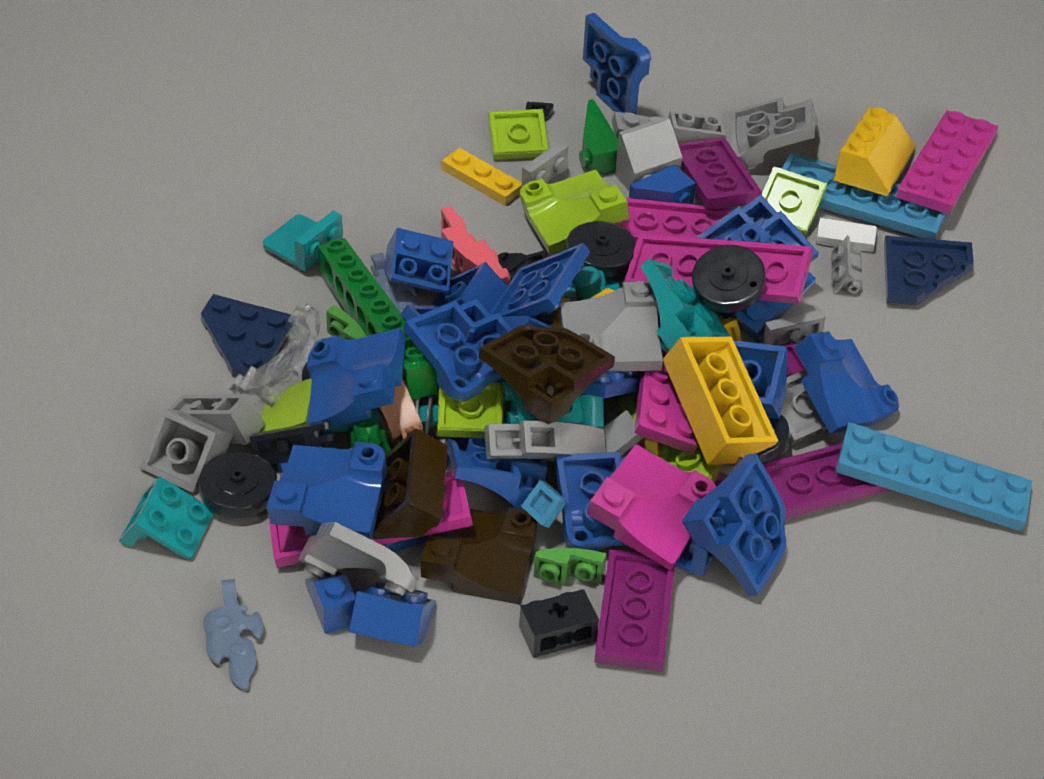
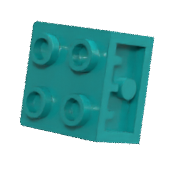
M159 476L142 494L119 542L130 548L139 538L144 541L149 536L182 558L190 560L199 545L213 512L204 503Z

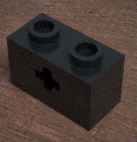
M584 589L565 592L559 596L540 601H531L520 606L519 628L533 658L597 641L599 618Z

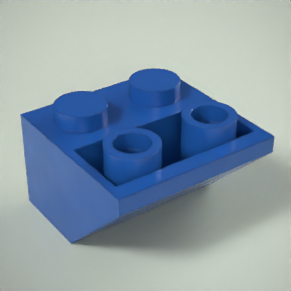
M396 228L386 251L384 270L389 281L448 294L454 241Z
M376 582L375 585H368V588L357 591L349 632L413 647L422 644L436 605V600L427 598V592L413 590L412 593L405 592L403 596H400L385 589L386 583Z

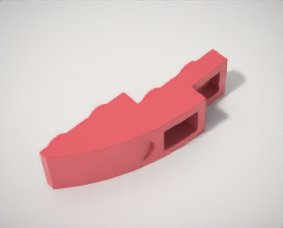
M452 206L442 208L441 238L454 241L452 267L461 274L487 262L508 286L510 283L509 273L506 268L501 267L496 251L490 249L485 239L476 241L474 236L467 232L463 218L456 214Z

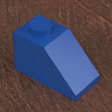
M674 164L630 184L629 198L693 204L696 183Z
M336 571L335 575L324 574L322 578L315 576L305 579L306 587L324 633L350 627L356 596L347 574Z

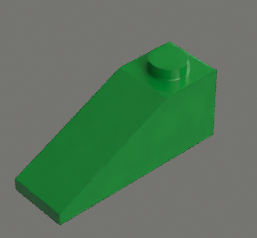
M590 99L587 105L582 150L579 151L580 163L582 167H586L588 172L597 170L600 175L616 172L618 138L594 99Z

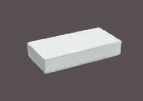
M820 218L816 244L835 247L837 244L840 245L848 235L850 236V246H856L860 251L873 252L877 226Z

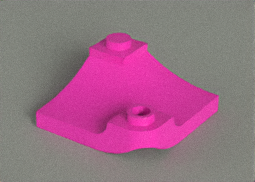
M635 444L618 468L609 478L605 479L593 496L587 514L615 530L614 538L671 571L692 539L682 520L696 499L705 497L716 488V485L710 478L696 470L685 472Z

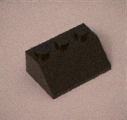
M415 428L385 455L387 472L372 535L373 539L422 537L431 528H435L441 523L444 516L442 508L443 496L446 491V485H444L445 473L448 467V446Z

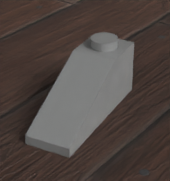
M249 394L182 395L169 408V410L187 413L233 434L230 444H249V437L254 433H258L265 425Z

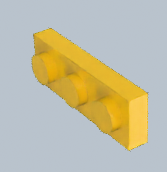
M460 147L441 160V170L505 206L520 195L522 182Z

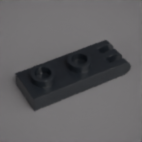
M330 420L258 432L249 437L254 454L264 458L271 465L288 462L293 445L338 449L337 444L327 446L324 444L325 442L335 440L333 432L321 433V430L332 427Z

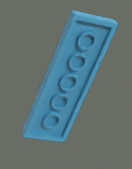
M791 152L786 159L782 169L827 183V189L819 208L919 238L936 239L946 213L896 198L897 189L900 184L895 183L889 195L885 196L834 181L836 165Z
M848 422L835 472L1022 532L1027 520L1032 480Z

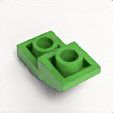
M333 305L326 311L327 333L331 336L338 335L346 340L366 337L360 325L341 308Z
M578 548L539 550L535 554L533 577L561 585H566L569 576L601 584L605 575L607 553Z

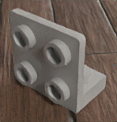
M560 141L522 167V186L530 181L543 178L545 183L553 184L577 176L578 174L567 168L569 146Z
M794 304L781 319L765 322L764 333L757 339V342L760 344L779 345L794 341L797 345L809 334L823 332L826 317L821 309L804 312L800 304Z

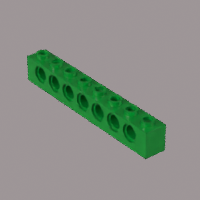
M345 238L334 239L328 243L318 245L321 277L347 314L360 325L366 336L401 328L406 335L402 379L411 399L414 400L438 393L437 374L434 367L403 330L406 320L400 315L401 313Z

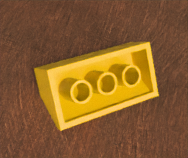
M869 107L840 150L834 181L881 195H889L916 148L895 114L888 113L886 109L880 107Z
M680 337L663 358V362L707 465L735 464L741 461L746 454L759 453L776 445L778 439L732 337Z

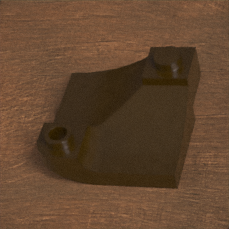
M529 324L516 327L480 347L478 357L498 372L512 386L524 402V410L548 425L569 413L570 407L575 400L596 379L613 368L615 356L569 329L558 326L536 327Z
M508 507L503 513H491L469 508L472 526L428 535L421 557L422 578L453 583V592L519 604L537 532V521L528 512Z

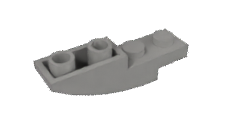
M614 112L612 118L614 133L618 138L619 132L660 119V117ZM669 112L668 118L671 121L678 143L726 137L722 118L711 115L691 114L689 112Z
M522 421L520 424H487L484 427L487 459H544V462H555L556 455L606 453L604 429L564 422H552L548 425L543 421Z

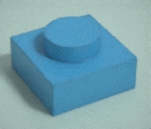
M540 480L521 507L542 526L549 528L568 501L548 483Z

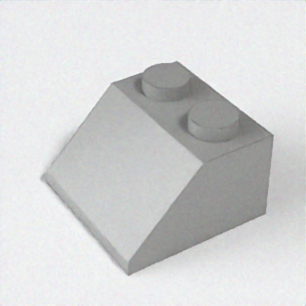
M667 116L619 132L615 176L628 191L630 184L674 164L681 170L682 154L671 121Z
M162 409L140 469L157 477L161 476L172 484L191 493H196L199 490L198 479L200 472L212 459L226 454L233 434L182 411Z

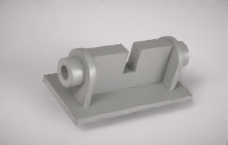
M847 235L840 245L837 244L833 248L830 257L833 265L831 279L833 280L834 294H837L841 288L855 294L863 286L862 273L859 272L861 270V252L856 246H850V236Z

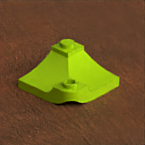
M597 170L553 184L545 183L543 178L526 183L520 189L524 212L549 255L565 250L568 234L578 225L593 221L615 224L629 219L628 201L618 186L607 184Z

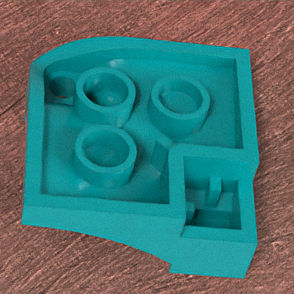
M649 258L640 266L656 297L661 326L656 332L661 338L660 345L666 353L671 350L680 337H732L714 311L704 306L697 299L693 287L683 279L677 281L673 278L670 264Z

